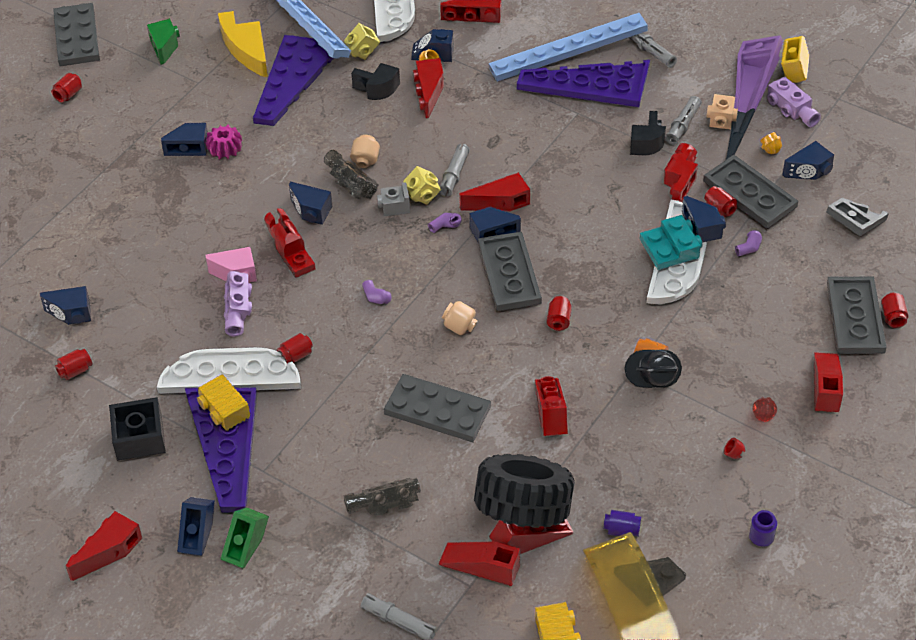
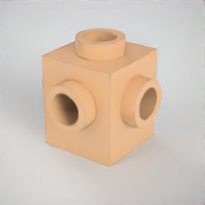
M714 94L713 104L708 105L706 118H710L709 127L731 129V123L736 121L738 109L734 108L735 97Z

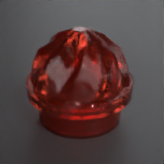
M762 396L761 399L754 402L752 410L758 420L769 421L776 415L777 406L770 397L764 398Z

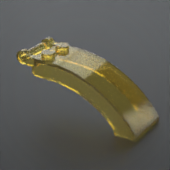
M631 532L583 549L590 571L603 595L621 640H681L655 577Z

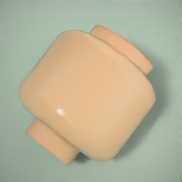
M361 135L353 140L350 158L360 168L372 166L377 162L380 145L373 136Z
M456 301L454 304L450 302L442 316L444 326L458 335H463L466 331L472 332L478 321L474 319L476 311L461 301Z

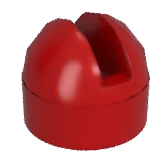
M731 438L724 447V454L732 459L742 458V451H746L744 444L736 438Z

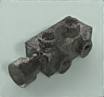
M333 149L327 152L324 157V163L332 169L330 174L336 178L335 182L344 188L347 187L350 190L349 193L357 199H361V197L371 199L376 193L379 184L366 175L361 168L355 166L352 162L345 161L336 150Z
M406 478L380 486H373L362 490V493L359 494L349 493L343 495L348 515L357 513L358 509L365 507L370 514L382 515L388 513L389 508L398 506V509H404L413 506L412 502L419 501L417 493H420L421 490L417 478Z

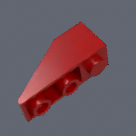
M448 0L441 2V20L500 23L502 0Z
M440 58L416 61V70H413V80L418 82L416 84L417 96H421L419 98L420 110H424L426 118L430 117L444 88V74Z
M518 172L459 193L460 210L477 211L492 207L502 211H513L530 205V188Z
M814 352L815 411H840L843 398V374L838 354Z
M545 376L541 379H535L543 436L568 434L567 406L559 378Z
M116 511L109 518L104 519L100 528L86 539L82 548L76 554H73L65 565L70 580L74 581L126 557L142 539L139 524Z
M567 519L556 526H539V528H532L531 526L521 527L516 524H506L499 520L489 537L492 542L520 548V554L570 536L573 534V530Z
M447 542L439 565L512 586L520 567V548L499 542Z

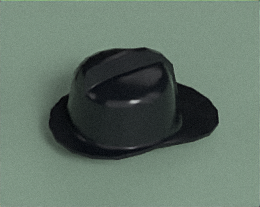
M640 350L628 357L624 370L630 383L637 387L664 388L677 382L681 376L682 366L678 356L669 350Z

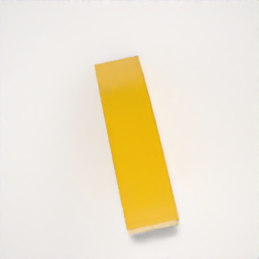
M234 11L218 13L221 35L231 54L249 70L262 77H268L260 21L235 24Z

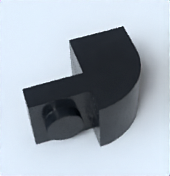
M383 63L379 64L374 73L354 68L351 73L352 88L367 92V99L370 100L385 99L391 96L400 85L399 68Z
M649 111L648 125H632L630 155H652L663 148L666 126H662V120H658V111Z

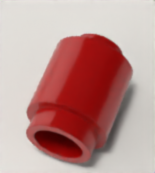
M72 73L64 75L53 85L51 90L53 97L59 102L68 101L82 88L80 77Z
M713 186L706 192L704 197L706 203L717 207L720 216L727 217L734 214L737 209V200L724 189Z
M894 292L884 296L881 300V305L886 323L892 328L904 326L908 319L904 296Z
M556 296L549 303L547 325L556 331L565 330L570 325L572 305L568 298Z
M299 333L281 343L276 351L282 353V357L285 358L287 364L291 361L295 363L312 353L311 348L313 344L307 335L304 336Z
M76 349L58 358L55 368L61 378L65 377L69 380L87 371L88 367L92 366L93 363L85 349Z

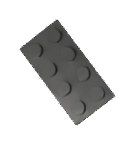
M93 3L53 8L59 67L100 61Z
M732 155L706 173L703 178V182L710 187L716 186L717 188L721 187L737 200V207L767 229L798 207L799 201L735 155Z
M516 232L478 238V245L496 310L501 311L542 304L541 293L523 233Z
M874 276L828 277L827 288L838 354H885L887 347Z
M402 374L384 407V415L474 442L491 408V401Z

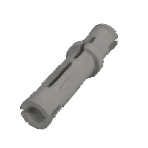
M640 33L628 37L637 43L641 50H646L668 68H672L676 64V56L653 41L650 35Z
M691 96L678 118L674 119L671 123V129L665 136V140L669 144H677L681 135L685 134L688 130V124L702 104L699 97Z
M461 144L457 145L450 165L443 173V181L440 186L441 191L439 192L443 196H446V193L447 197L451 196L455 184L460 180L459 174L470 152V148L466 144H463V146Z
M367 593L362 600V609L380 617L381 621L393 623L423 640H432L437 632V627L400 610L390 601H382L370 593Z

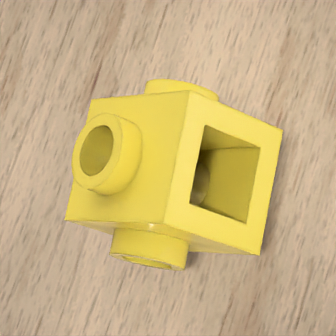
M360 23L356 25L344 40L346 46L351 50L350 55L355 58L358 56L364 60L380 43L375 32Z
M416 166L403 180L407 184L409 197L415 202L419 201L427 205L441 191L437 183V177L432 172Z

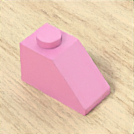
M250 247L206 255L209 274L226 281L227 274L230 271H237L248 274V283L257 281Z

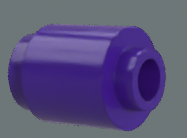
M611 510L610 514H605L603 529H607L608 535L625 538L639 537L641 517L635 516V513Z
M761 510L752 517L749 538L757 546H769L775 539L777 519L772 512Z

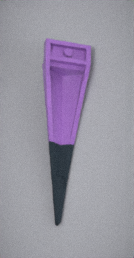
M781 35L742 42L737 59L734 108L738 109L736 121H732L726 160L735 155L780 59L779 52L783 44Z

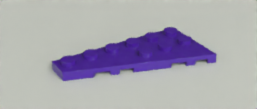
M284 35L254 113V124L275 126L288 111V106L299 99V94L303 90L306 91L323 72L322 68L334 59L328 55V52L323 47L318 45L314 38Z
M643 60V63L632 64V61H626L624 65H613L611 63L578 65V68L568 69L567 66H561L559 70H548L547 68L522 69L517 81V90L640 107L650 60Z
M256 387L235 388L247 401L250 417L233 426V428H229L228 431L221 424L216 425L210 416L211 412L208 409L203 410L197 401V397H199L198 388H185L221 513L247 508L257 400Z

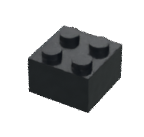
M158 397L109 405L112 444L117 461L166 453L162 413Z

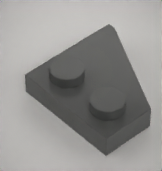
M840 198L830 204L826 211L827 214L859 236L885 222L889 215L886 211H882L881 214L868 211L869 206L854 203L845 198Z

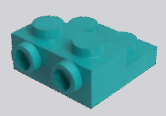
M682 215L661 220V227L641 232L639 237L657 270L698 259L700 257V248L703 246L701 237L693 234L691 221L689 219L685 220Z

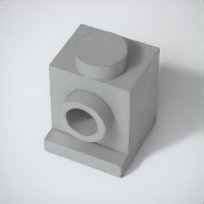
M406 182L402 183V186L380 189L381 194L377 195L378 208H383L384 216L410 213Z

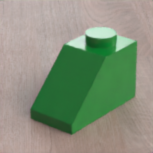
M170 18L147 24L149 40L160 65L165 64L178 47L177 38L180 37L177 25L173 26Z
M250 508L234 511L221 560L245 568L263 539L269 516Z

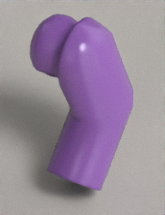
M443 213L428 223V228L433 233L442 227L456 228L460 225L462 219L457 213Z
M750 231L747 234L746 243L735 246V252L738 257L758 251L762 241L759 231Z
M371 280L363 282L362 286L369 302L388 304L391 301L392 296L390 292L375 288Z

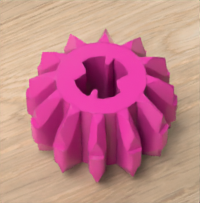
M229 124L225 127L220 125L219 128H212V131L207 133L206 147L212 157L218 156L219 160L223 157L229 159V156H236L237 152L241 151L242 136L236 127L231 128Z

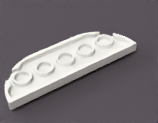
M374 0L377 38L380 42L392 41L394 38L404 34L412 26L415 19L414 0Z
M671 200L666 219L679 215L683 216V203ZM707 242L702 243L703 246L700 248V257L698 259L657 270L656 266H654L647 303L662 305L674 302L685 297L695 288L699 281Z
M257 347L202 349L189 352L180 356V360L171 367L167 366L157 384L158 394L186 393L185 388H198L223 374L234 388L256 387L257 390L301 389L299 372L292 361L287 364L285 358L282 357V353L272 349Z

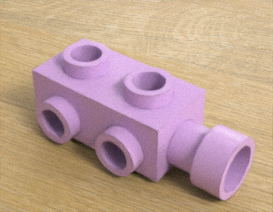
M783 77L768 85V102L772 106L777 105L781 108V112L785 117L790 116L794 120L801 117L802 122L810 128L820 121V113L815 109H811L812 98L789 79Z
M230 271L227 274L225 283V333L229 336L243 334L244 320L247 315H250L252 309V302H248L252 284L248 283V274L237 271Z

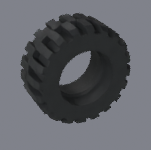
M498 454L487 457L480 463L474 502L478 510L482 511L484 515L491 516L492 519L503 521L506 524H516L521 527L531 526L532 528H539V526L551 527L552 525L556 526L564 522L569 516L575 482L567 468L561 467L558 463L550 462V460L540 459L531 455L524 456V454Z

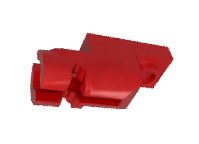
M687 143L679 144L664 169V184L671 187L670 195H672V200L683 202V197L687 196L697 179L698 164L694 162L698 152Z
M282 208L277 209V213L280 215L277 224L272 213H267L264 217L265 224L275 240L277 252L294 277L297 278L316 270L314 261L305 250L304 240Z

